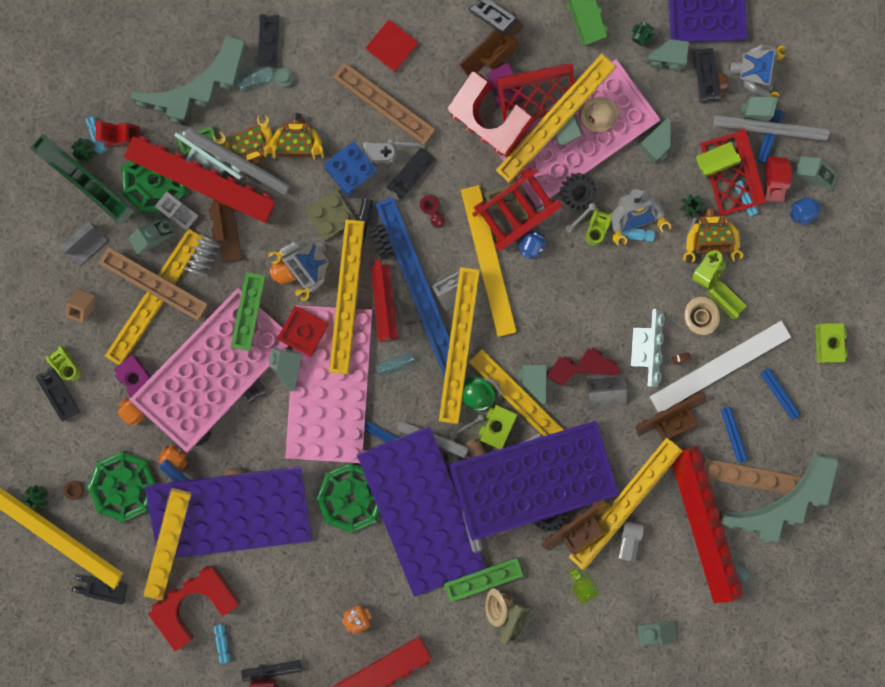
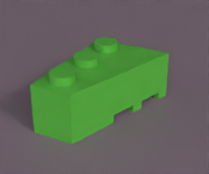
M568 0L569 5H567V8L572 13L573 23L582 45H587L607 37V25L601 19V6L598 2L596 3V0Z

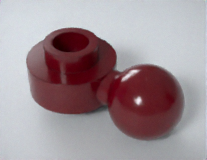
M427 194L420 201V209L425 214L431 215L430 222L433 227L440 228L445 224L444 215L437 211L440 207V201L435 195ZM428 201H432L433 206H430Z

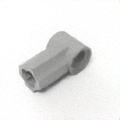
M625 521L622 524L624 529L621 532L622 539L618 558L635 561L638 544L643 536L644 525Z

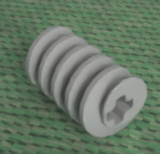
M200 234L203 239L196 240L200 246L193 247L197 253L190 254L194 260H187L191 267H184V269L199 276H206L209 272L205 268L209 269L212 266L208 261L212 262L215 260L211 254L218 253L214 247H220L221 244L209 236Z

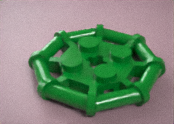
M168 148V151H167V152L170 153V154H173V153L170 151V148ZM128 161L121 167V194L141 214L161 212L155 205L147 204L149 200H160L166 192L177 191L174 197L179 201L188 194L186 186L179 184V187H176L173 180L145 167L139 166L136 170L132 169L136 165L132 161ZM130 173L134 174L135 177L134 186L131 187ZM152 176L159 177L157 184H150ZM134 191H138L144 197L142 202L133 194Z
M120 450L119 453L102 461L98 460L95 463L96 467L89 485L86 486V490L91 495L97 509V514H103L120 521V523H126V521L149 512L147 496L144 502H142L140 495L146 485L157 484L147 459L144 460L126 453L125 450ZM120 461L119 468L112 471L107 468V466ZM125 461L139 467L136 470L125 467ZM142 470L149 484H143L139 474ZM104 471L107 475L103 480V485H97L101 473ZM121 481L123 484H128L126 492L118 489ZM97 489H102L104 492V495L107 499V501L104 504L101 501ZM135 502L139 505L138 508L126 513V506ZM110 503L121 507V513L106 507Z
M351 462L329 472L326 471L317 496H315V500H317L325 519L324 523L347 531L349 534H353V532L372 524L376 525L380 514L377 504H375L372 514L367 511L370 501L375 499L369 492L367 479L363 482L353 478V472L365 475L361 466ZM349 472V478L340 482L334 478ZM332 481L335 484L331 496H325ZM351 492L355 493L354 497L357 498L356 501L348 503V498H346V494L350 495ZM325 500H331L335 512L332 515ZM364 513L368 517L353 524V518ZM337 514L348 517L349 524L334 517Z

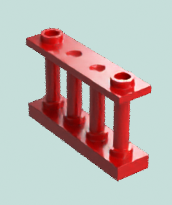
M529 167L521 173L522 177L486 203L481 201L473 207L475 211H473L472 215L475 217L481 214L496 235L497 242H495V247L498 251L562 208L558 199L555 201L550 199L534 177V174L538 172L536 167L534 169ZM526 180H528L544 203V208L539 212L532 208L518 188ZM510 191H512L528 214V220L523 223L517 220L502 199ZM495 202L512 225L511 228L513 230L508 234L502 232L487 211V208Z

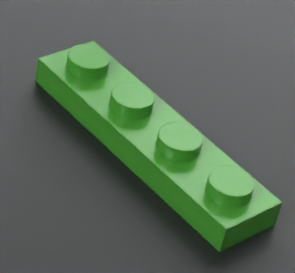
M248 272L245 274L231 342V348L249 352L251 350L265 281L264 275Z
M515 557L487 567L484 570L444 583L450 602L523 577V573L518 559Z

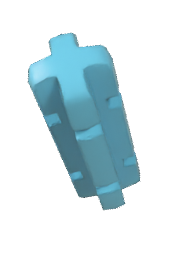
M92 116L86 119V123L89 126L93 143L96 144V152L101 154L107 151V147L104 146V143L95 141V122H97V118Z
M742 180L735 183L742 188L745 186ZM735 187V189H736V191L738 192V195H739L742 190H740L739 188ZM743 192L740 197L743 204L753 203L751 195ZM754 206L748 208L747 212L750 216L758 213V209Z
M638 228L623 232L621 230V234L626 236L627 239L642 241L645 239V241L652 242L655 238V231L653 230L644 231V229Z
M224 624L214 626V633L217 634L215 638L217 650L220 653V663H227L231 659L230 653H228L229 646Z

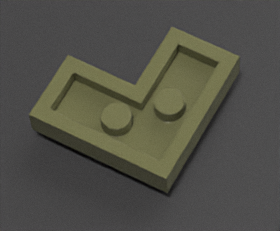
M511 184L485 192L486 200L489 201ZM520 184L518 188L527 199L523 185ZM512 191L502 197L518 221L528 219V214ZM496 202L489 206L490 211L499 208Z

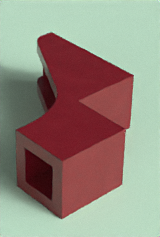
M593 347L592 349H586L576 366L572 365L574 361L566 356L563 358L558 357L546 377L563 387L568 379L577 373L616 375L621 369L617 367L618 363L611 358L605 359L601 356L603 353Z

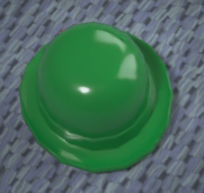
M472 376L464 379L461 400L471 410L485 411L493 405L495 393L487 381Z

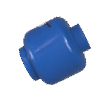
M804 197L791 205L790 217L794 222L805 225L818 218L820 206L814 198Z
M535 230L526 232L518 243V247L522 251L520 254L528 259H531V257L538 258L546 246L545 236Z

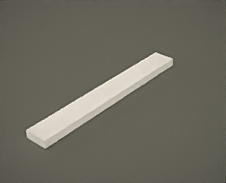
M779 321L649 396L657 412L665 411L674 404L786 341L791 336L783 322Z

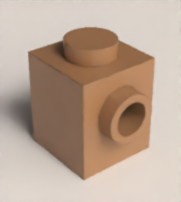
M77 289L66 302L65 317L84 323L93 311L95 296Z

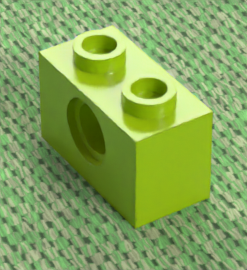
M844 323L815 325L817 363L845 362L848 351L847 347H845L844 339L847 337V331L844 328ZM831 338L835 341L834 348H831L829 346V340Z
M497 405L494 408L490 407L486 418L489 419L487 425H482L478 433L481 436L480 441L502 449L517 414ZM494 421H499L502 424L499 432H494L491 429V424Z

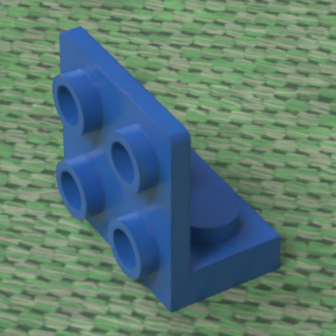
M354 141L324 163L325 170L348 198L354 194L356 187L377 172L375 166Z

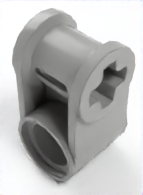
M360 143V149L372 164H389L396 159V152L391 144ZM386 150H389L391 153L388 154V157H385L383 154L386 153Z

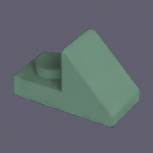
M675 620L637 625L639 645L656 643L666 645L678 640Z

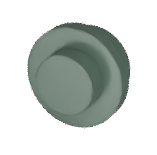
M281 68L276 71L274 80L278 86L288 87L293 82V74L289 69Z

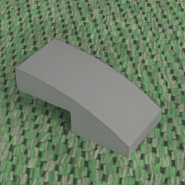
M166 192L155 205L157 209L186 231L199 216L169 192Z

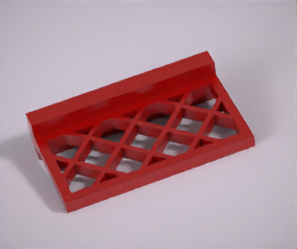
M566 63L495 78L503 122L507 119L506 112L509 107H516L512 103L518 94L527 99L522 107L526 108L528 103L531 102L538 107L533 115L536 118L544 117L549 112L542 108L546 100L549 98L555 103L558 102L550 97L554 88L557 87L564 92L560 97L561 99L574 85L573 64ZM569 76L570 84L566 90L557 85L562 77ZM548 80L553 86L546 94L539 87L543 81ZM527 84L535 88L529 98L520 92L524 85ZM511 88L516 92L510 102L504 98L503 89ZM537 90L545 95L540 105L531 100Z
M746 129L700 143L702 153L707 152L705 146H708V144L720 147L725 144L726 140L735 138V151L738 149L742 164L738 170L734 167H729V169L736 172L732 181L722 177L724 170L721 171L720 175L715 173L709 176L720 216L766 203ZM738 174L746 177L747 182L743 188L733 183ZM719 179L729 184L725 193L717 190L716 184ZM731 185L742 190L737 199L726 195ZM746 192L751 195L753 203L745 205L738 200L742 193ZM724 197L735 202L731 209L723 211L721 205Z
M375 260V265L370 266L378 340L379 342L398 340L389 264H382L381 260Z

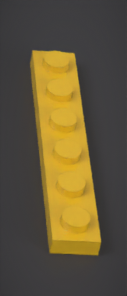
M175 488L171 489L144 597L163 601L191 497L190 492Z

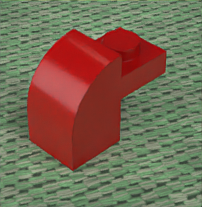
M104 121L95 122V141L104 143V146L128 147L133 136L138 139L140 137V126L127 122L116 125Z
M768 156L765 176L767 178L764 192L766 201L784 202L786 190L789 189L791 181L790 162L787 157Z

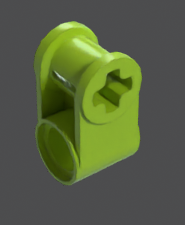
M598 208L593 211L585 235V240L590 246H597L601 243L611 223L612 213L606 214L598 211ZM596 232L599 235V240H593L590 237V233Z
M717 250L708 252L700 266L695 270L692 280L708 289H712L726 267V261L722 254Z
M59 345L58 350L52 355L45 357L46 361L62 379L76 381L81 377L80 367L64 346ZM72 367L74 373L69 377L67 371Z

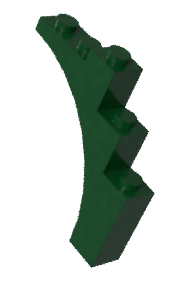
M43 133L30 147L36 155L81 190L120 226L130 220L134 211L128 204Z

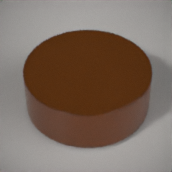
M725 73L717 74L719 92H726L728 89L727 76Z
M690 353L678 354L671 358L673 365L692 360Z
M70 481L64 486V495L70 500L79 499L84 494V486L79 481Z

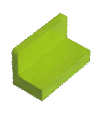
M731 142L696 156L703 178L741 162L740 156L736 154Z
M720 279L717 280L712 289L705 293L732 320L740 316L739 313L747 306Z

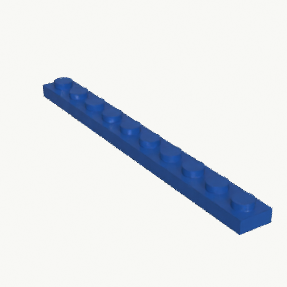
M391 197L375 205L445 378L450 339L394 198Z

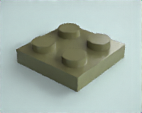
M337 189L304 208L324 242L345 229V219L355 220Z
M524 604L511 607L507 618H509L507 625H503L500 630L499 636L501 638L499 642L505 645L516 642L531 609Z

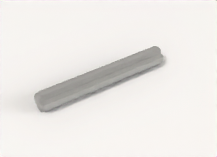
M401 421L397 430L404 434H409L420 430V428ZM433 434L439 448L463 458L467 457L469 453L467 447Z

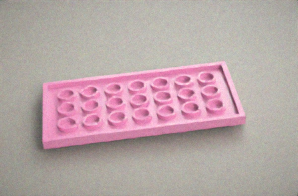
M617 59L612 62L617 68L575 113L585 136L565 146L560 145V143L557 144L553 137L523 169L525 171L529 167L531 169L536 167L538 172L534 174V177L549 198H552L561 191L559 190L560 186L563 187L561 182L567 181L566 176L571 177L572 173L586 174L660 122V118ZM596 97H606L612 100L618 109V118L614 126L603 132H592L586 129L580 117L584 105ZM554 102L553 104L545 108V110L550 111L556 103ZM544 117L535 120L520 143ZM499 155V157L504 162L508 155ZM521 173L515 178L516 180L522 177ZM528 180L522 183L524 191L537 208L543 202Z
M239 288L223 302L130 399L137 408L187 453L270 367L269 355L272 353L273 347L284 349L289 347L277 340L282 327L259 307L250 352L231 348L242 294Z
M296 305L329 323V326L312 357L301 353L295 391H290L285 458L360 463L357 454L363 452L373 310L356 309L349 374L329 372L336 308Z

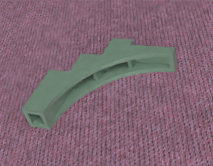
M225 37L221 50L213 63L191 83L163 93L132 91L130 99L136 103L135 106L144 109H147V106L154 107V111L165 113L166 111V116L171 119V123L181 125L182 122L188 123L193 102H195L194 105L205 108L206 105L212 106L217 85H219L220 89L227 91L230 88L236 89L247 46L242 40Z
M814 452L804 476L789 493L766 507L752 511H721L720 520L722 524L731 529L741 527L748 532L756 530L759 539L766 543H772V541L779 542L784 520L792 525H796V523L803 524L808 502L814 506L828 505L839 460L834 455Z

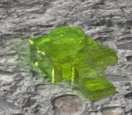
M575 568L569 571L570 576L575 582L570 587L580 604L597 595L587 577L581 579Z

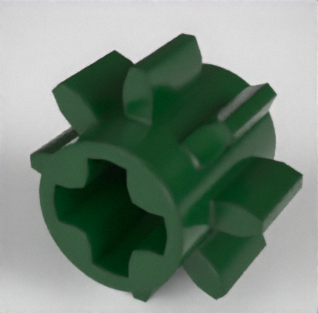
M641 22L640 25L635 24L630 33L633 35L632 41L639 46H644L645 43L649 45L655 36L652 33L653 27L645 22Z
M79 138L71 146L74 149L72 155L79 161L89 162L96 155V152L93 151L96 146L89 139Z
M689 194L688 200L685 198L681 200L684 206L679 209L686 212L684 214L685 217L691 214L692 218H695L696 212L699 214L703 212L700 207L705 203L700 202L699 195L693 197L692 194ZM692 203V205H696V207L693 209L688 205Z
M35 485L34 487L30 486L24 491L26 494L24 502L29 508L37 510L48 504L46 499L49 498V494L44 487Z

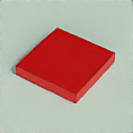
M388 19L365 47V50L395 73L418 45V42Z
M294 306L277 340L312 357L329 323Z

